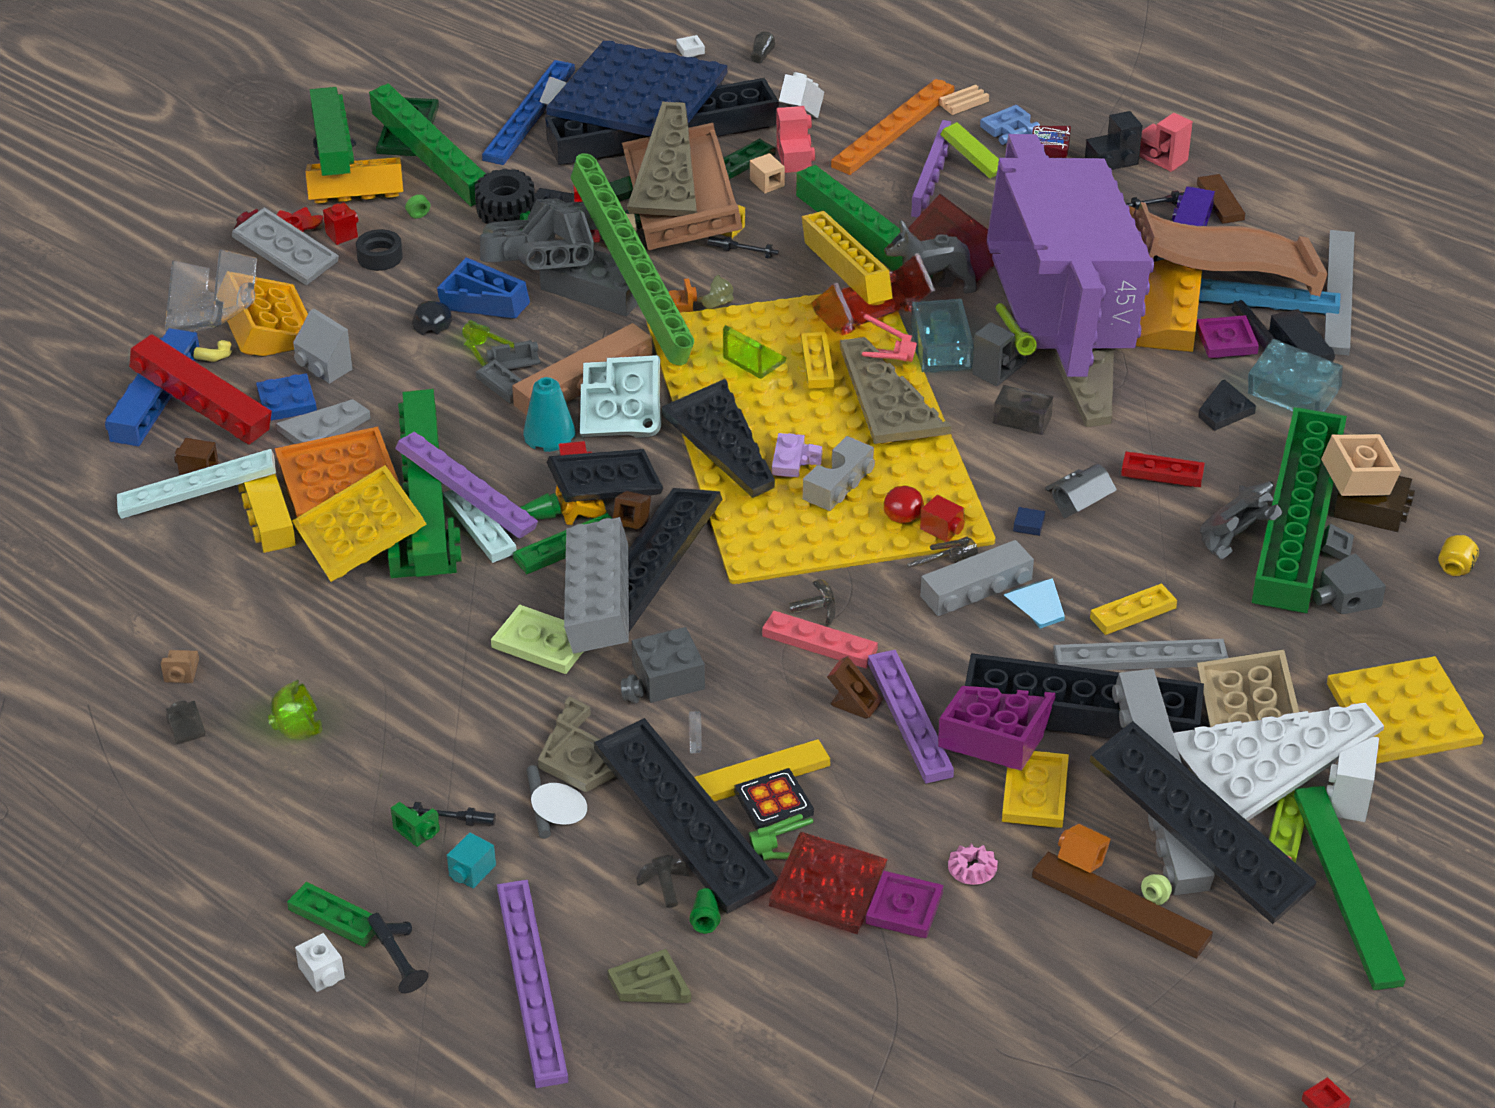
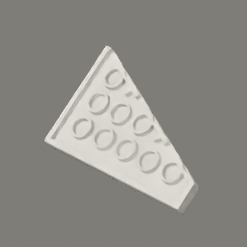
M1366 703L1352 704L1346 708L1332 707L1326 711L1312 713L1305 711L1284 714L1278 718L1272 716L1264 717L1258 721L1244 723L1237 721L1216 724L1213 727H1196L1195 730L1173 733L1179 756L1189 770L1248 821L1338 761L1340 752L1383 731L1384 725Z

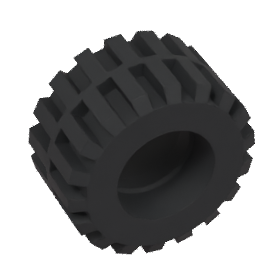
M507 168L502 170L496 169L491 173L484 174V177H480L477 180L478 183L475 184L476 209L478 217L482 219L483 223L520 220L521 213L532 210L535 203L534 182L524 172H517L516 169L507 170Z

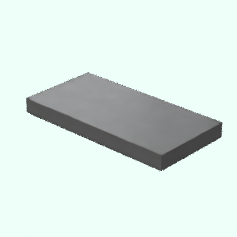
M265 207L232 230V237L306 286L338 262L339 255Z

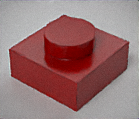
M1327 1077L1303 1092L1301 1101L1308 1108H1349L1351 1099Z

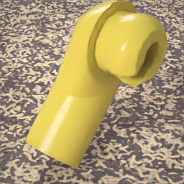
M221 340L217 343L218 349L196 347L194 359L209 362L219 361L231 355L232 350L230 349L232 344L230 341Z

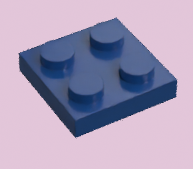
M307 373L295 374L279 379H268L256 383L260 403L272 411L271 421L317 411Z

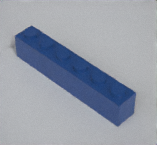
M169 328L165 335L160 338L193 361L196 360L194 359V350L196 347H199L196 332ZM138 373L133 382L128 385L123 397L118 400L115 409L106 418L105 428L108 430L110 442L140 446L172 395Z

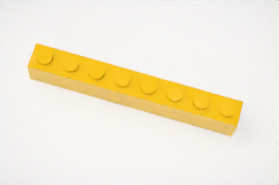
M825 211L801 216L805 244L862 299L871 305H879L884 303V300L892 299L889 270Z

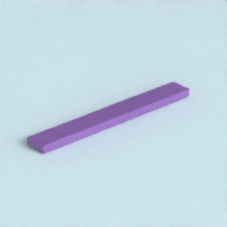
M528 880L497 884L535 1087L540 1088L568 1083V1073Z

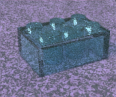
M962 299L912 302L911 329L914 341L917 343L916 350L921 371L937 372L972 369L974 344Z
M1272 339L1248 373V394L1293 411L1294 407L1325 412L1342 387L1343 366Z

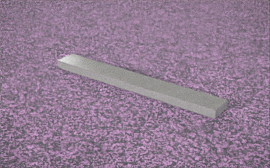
M1330 230L1327 292L1341 293L1339 314L1326 313L1324 341L1329 347L1333 348L1335 354L1349 356L1355 232Z

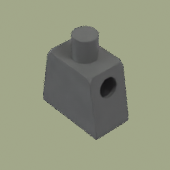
M1355 553L1322 571L1319 588L1313 590L1312 597L1319 606L1329 602L1338 613L1348 614L1381 607L1386 585Z

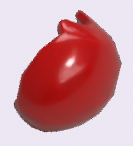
M907 485L897 486L887 493L884 499V513L890 520L901 524L921 518V508L924 507V499L916 488Z

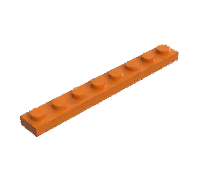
M933 80L831 159V167L851 175L938 107L940 97L954 93V85L943 80Z

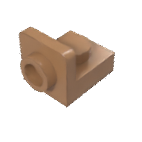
M169 650L168 657L161 660L164 682L193 683L199 662L198 651Z

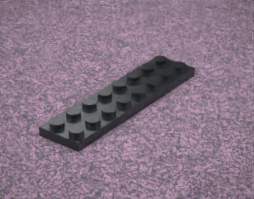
M673 488L628 549L629 632L723 500L720 491Z
M645 718L594 742L596 753L705 888L712 890L717 903L726 914L779 887L777 876Z
M1134 721L1091 754L1090 762L1270 923L1274 924L1315 888L1316 880Z

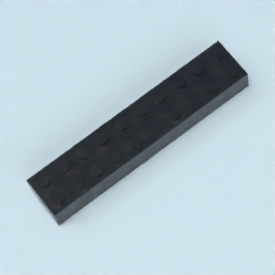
M765 78L720 85L716 87L688 123V128L713 123L716 136L746 132L757 128H768L776 125L779 100ZM555 116L545 117L547 142L558 165L575 162L579 154H589L594 158L615 156L624 153L622 143L651 137Z

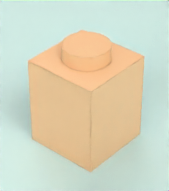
M770 153L750 160V180L764 193L785 186V167Z

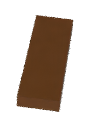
M1220 174L1197 178V185L1200 189L1215 191L1213 210L1222 224L1245 220L1246 213Z

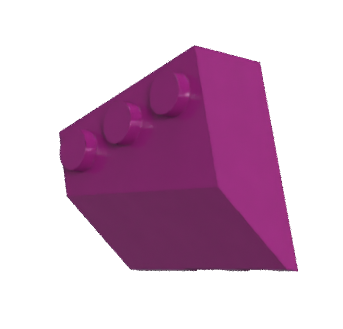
M961 686L939 718L938 747L1022 771L1043 738L1055 699V693L1045 692L1044 697L1028 696V691L1017 690V694H1002L998 688Z

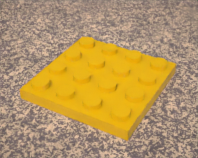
M386 465L292 520L330 582L343 577L350 570L362 563L368 562L373 556L385 549L391 548L398 541L416 533L420 528L427 525Z
M1436 656L1328 675L1327 685L1339 707L1346 708L1352 704L1366 703L1384 725V730L1374 736L1379 738L1376 764L1481 745L1484 735Z

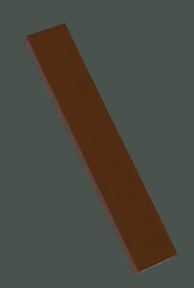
M1049 851L1033 869L1032 878L1196 959L1212 939V931L1092 872L1089 873Z

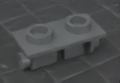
M532 340L514 343V351H510L509 344L491 346V349L486 350L487 363L497 360L508 370L541 364L537 354V341L532 342Z

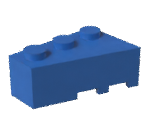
M465 258L437 287L440 303L445 304L450 311L516 319L530 303L525 281L469 258Z

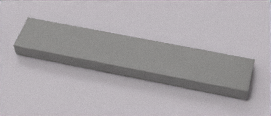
M1224 639L1053 646L1055 664L1098 670L1197 667V663L1228 658Z

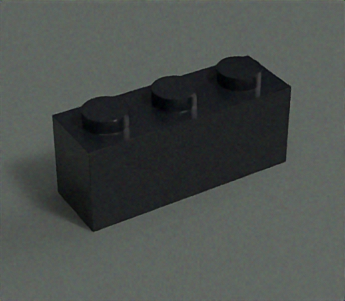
M1299 309L1271 315L1269 331L1303 370L1301 374L1303 379L1331 373L1332 364L1335 360L1334 350L1332 347H1329L1321 334L1315 330Z

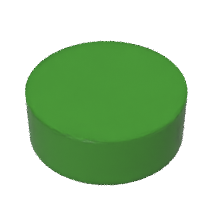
M415 195L407 201L405 209L410 217L414 219L421 218L429 212L430 202L424 195Z

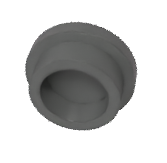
M635 674L629 675L628 678H623L621 681V693L624 701L638 703L640 697L644 694L643 682L641 679L638 680Z

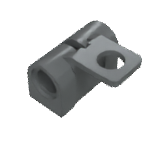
M1094 464L1085 470L1078 469L1045 487L1047 491L1053 488V499L1064 519L1117 490L1105 468L1099 464Z

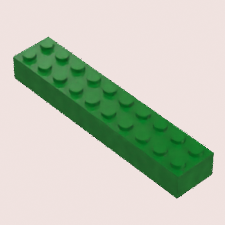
M1294 407L1272 506L1276 504L1280 507L1282 514L1274 521L1268 520L1251 603L1308 613L1334 481L1321 458L1331 436L1344 435L1347 416Z

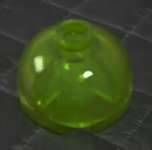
M295 680L284 685L275 693L270 703L271 714L268 715L269 723L274 731L279 729L285 737L292 740L308 739L322 732L321 719L315 722L314 712L318 711L316 704L303 683L299 685V680Z

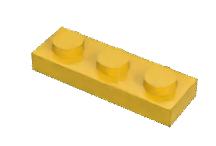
M801 333L808 389L834 387L827 333Z
M1161 583L1092 609L1090 619L1104 635L1176 609L1177 599Z

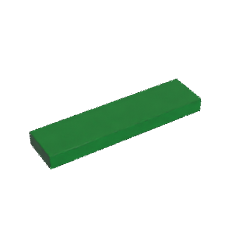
M606 513L582 524L585 525L599 522L602 519L613 518ZM566 530L514 551V561L527 575L565 559Z

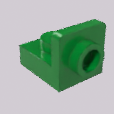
M401 802L391 807L393 829L416 847L432 839L440 830L438 812L434 808L420 816L414 809H409Z

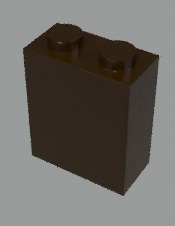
M1399 476L1390 495L1341 496L1339 492L1334 518L1398 532L1401 522L1406 523L1410 507L1406 505L1412 506L1415 490H1411L1412 479Z

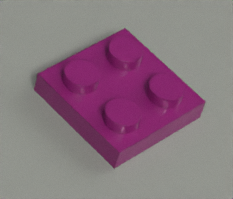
M1246 315L1197 319L1196 329L1208 358L1258 354L1259 345Z
M883 871L866 914V924L926 939L942 898L944 885Z

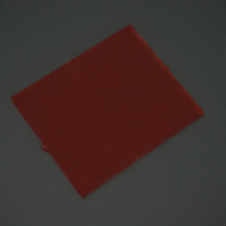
M939 194L925 210L921 211V215L908 227L909 231L920 241L935 239L937 235L943 234L949 237H957L962 243L967 245L971 265L975 272L976 283L990 267L994 266L992 255L1000 254L990 253L988 249V229L942 194Z

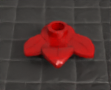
M307 207L292 214L283 210L276 214L302 232L307 229L316 228L323 222V215L311 216Z

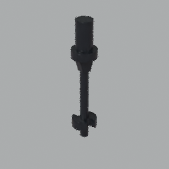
M1175 190L1171 192V195L1140 201L1137 197H1132L1131 203H1126V205L1136 210L1139 209L1141 202L1146 203V205L1161 202H1172L1173 205H1177L1179 195H1184V192Z
M728 236L725 238L708 237L709 246L721 247L724 251L740 248L763 252L766 254L765 258L771 259L772 254H779V250L772 248L773 244H767L766 248L740 244Z
M416 801L413 807H408L409 809H414L420 816L430 810L423 808L422 802ZM468 807L467 811L458 812L436 810L438 816L457 818L458 820L466 821L468 826H473L474 823L495 825L496 821L495 813L479 812L471 807Z

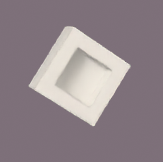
M697 35L676 39L677 48L682 56L695 57L705 54V46Z

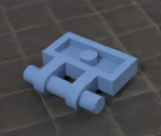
M1018 105L984 117L980 121L981 128L993 137L1000 136L999 142L1002 145L1007 144L1008 134H1032L1033 127L1040 126L1037 121L1030 123L1031 115Z

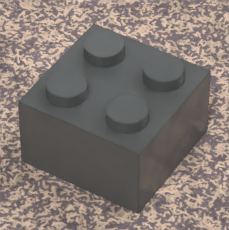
M686 627L631 640L632 665L638 678L643 682L644 691L650 703L705 689V664Z

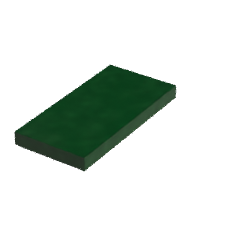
M404 97L432 124L434 123L439 108L438 99ZM385 125L383 126L376 146L377 154L416 156Z

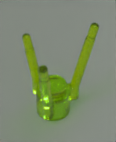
M469 320L462 330V335L466 339L465 346L470 348L482 367L487 364L475 345H481L486 342L487 338H490L504 345L509 344L511 348H514V342L489 332L490 328Z

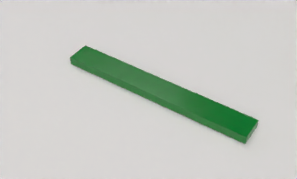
M1325 787L1295 789L1294 799L1372 989L1380 990L1403 987L1406 979Z

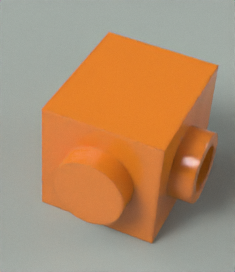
M1077 824L1064 830L1058 842V846L1061 847L1058 858L1091 873L1102 866L1111 838L1081 824Z

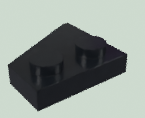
M1224 379L1200 407L1198 417L1216 431L1255 414L1256 405Z

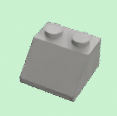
M316 309L310 310L293 342L294 358L299 366L306 368L314 373L315 376L330 384L353 370L348 329Z

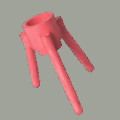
M867 314L864 315V319L902 340H896L894 351L877 349L879 352H862L863 357L913 361L917 343L911 341L912 335L903 334Z

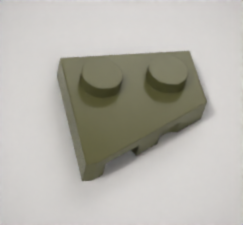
M667 949L607 970L608 979L620 1001L691 1002V992Z

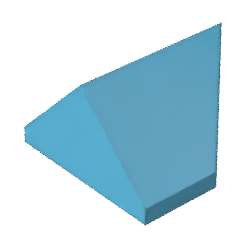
M1053 578L1038 581L1004 594V596L1027 613L1039 628L1064 621L1065 619Z

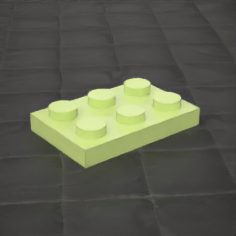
M522 605L515 609L491 639V646L494 649L567 674L583 653L573 654L564 628V620Z

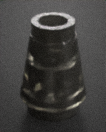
M761 32L755 36L751 54L753 62L762 63L774 49L775 38L771 33Z

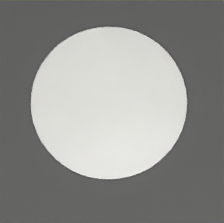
M560 783L544 784L535 789L531 797V803L536 813L552 823L573 824L583 819L587 812L585 798L580 792L568 785Z

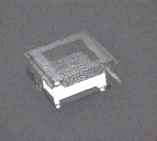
M689 711L690 753H700L702 751L700 711Z

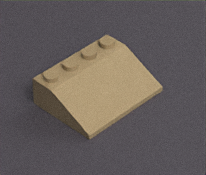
M1284 650L1197 663L1200 681L1204 683L1203 695L1210 727L1216 724L1241 721V723L1258 721L1264 717L1271 716L1278 718L1284 714L1299 712Z

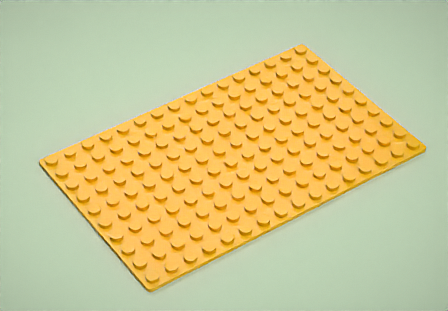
M853 289L847 291L827 292L810 296L804 295L774 301L754 302L752 304L681 312L680 314L694 338V345L688 362L684 365H675L669 362L647 322L656 355L660 358V368L671 402L726 378L730 393H733L735 403L741 409L752 432V438L755 443L757 442L761 457L766 461L771 473L778 433L805 435V444L822 446L820 466L832 469V450L846 436L874 447L873 459L875 460V465L872 472L866 474L860 480L858 486L852 488L846 494L841 503H838L831 511H828L803 500V478L817 465H801L799 477L773 475L775 488L752 498L682 434L699 490L720 491L723 499L709 518L728 580L731 584L995 544V535L951 434L874 444L840 350V340L865 337L876 349L894 351L896 340L901 341L902 339L864 319V315L867 314L908 335L893 299L884 300V303L879 305H871ZM801 333H827L834 387L808 389ZM916 352L912 362L882 358L887 364L891 363L895 367V373L899 377L903 376L924 397V402L929 408L934 407L939 413V418L944 422L945 419ZM904 485L916 488L921 493L924 499V506L936 495H939L964 507V528L960 534L945 542L921 530V518L901 524L890 520L884 513V499L887 493L894 487Z

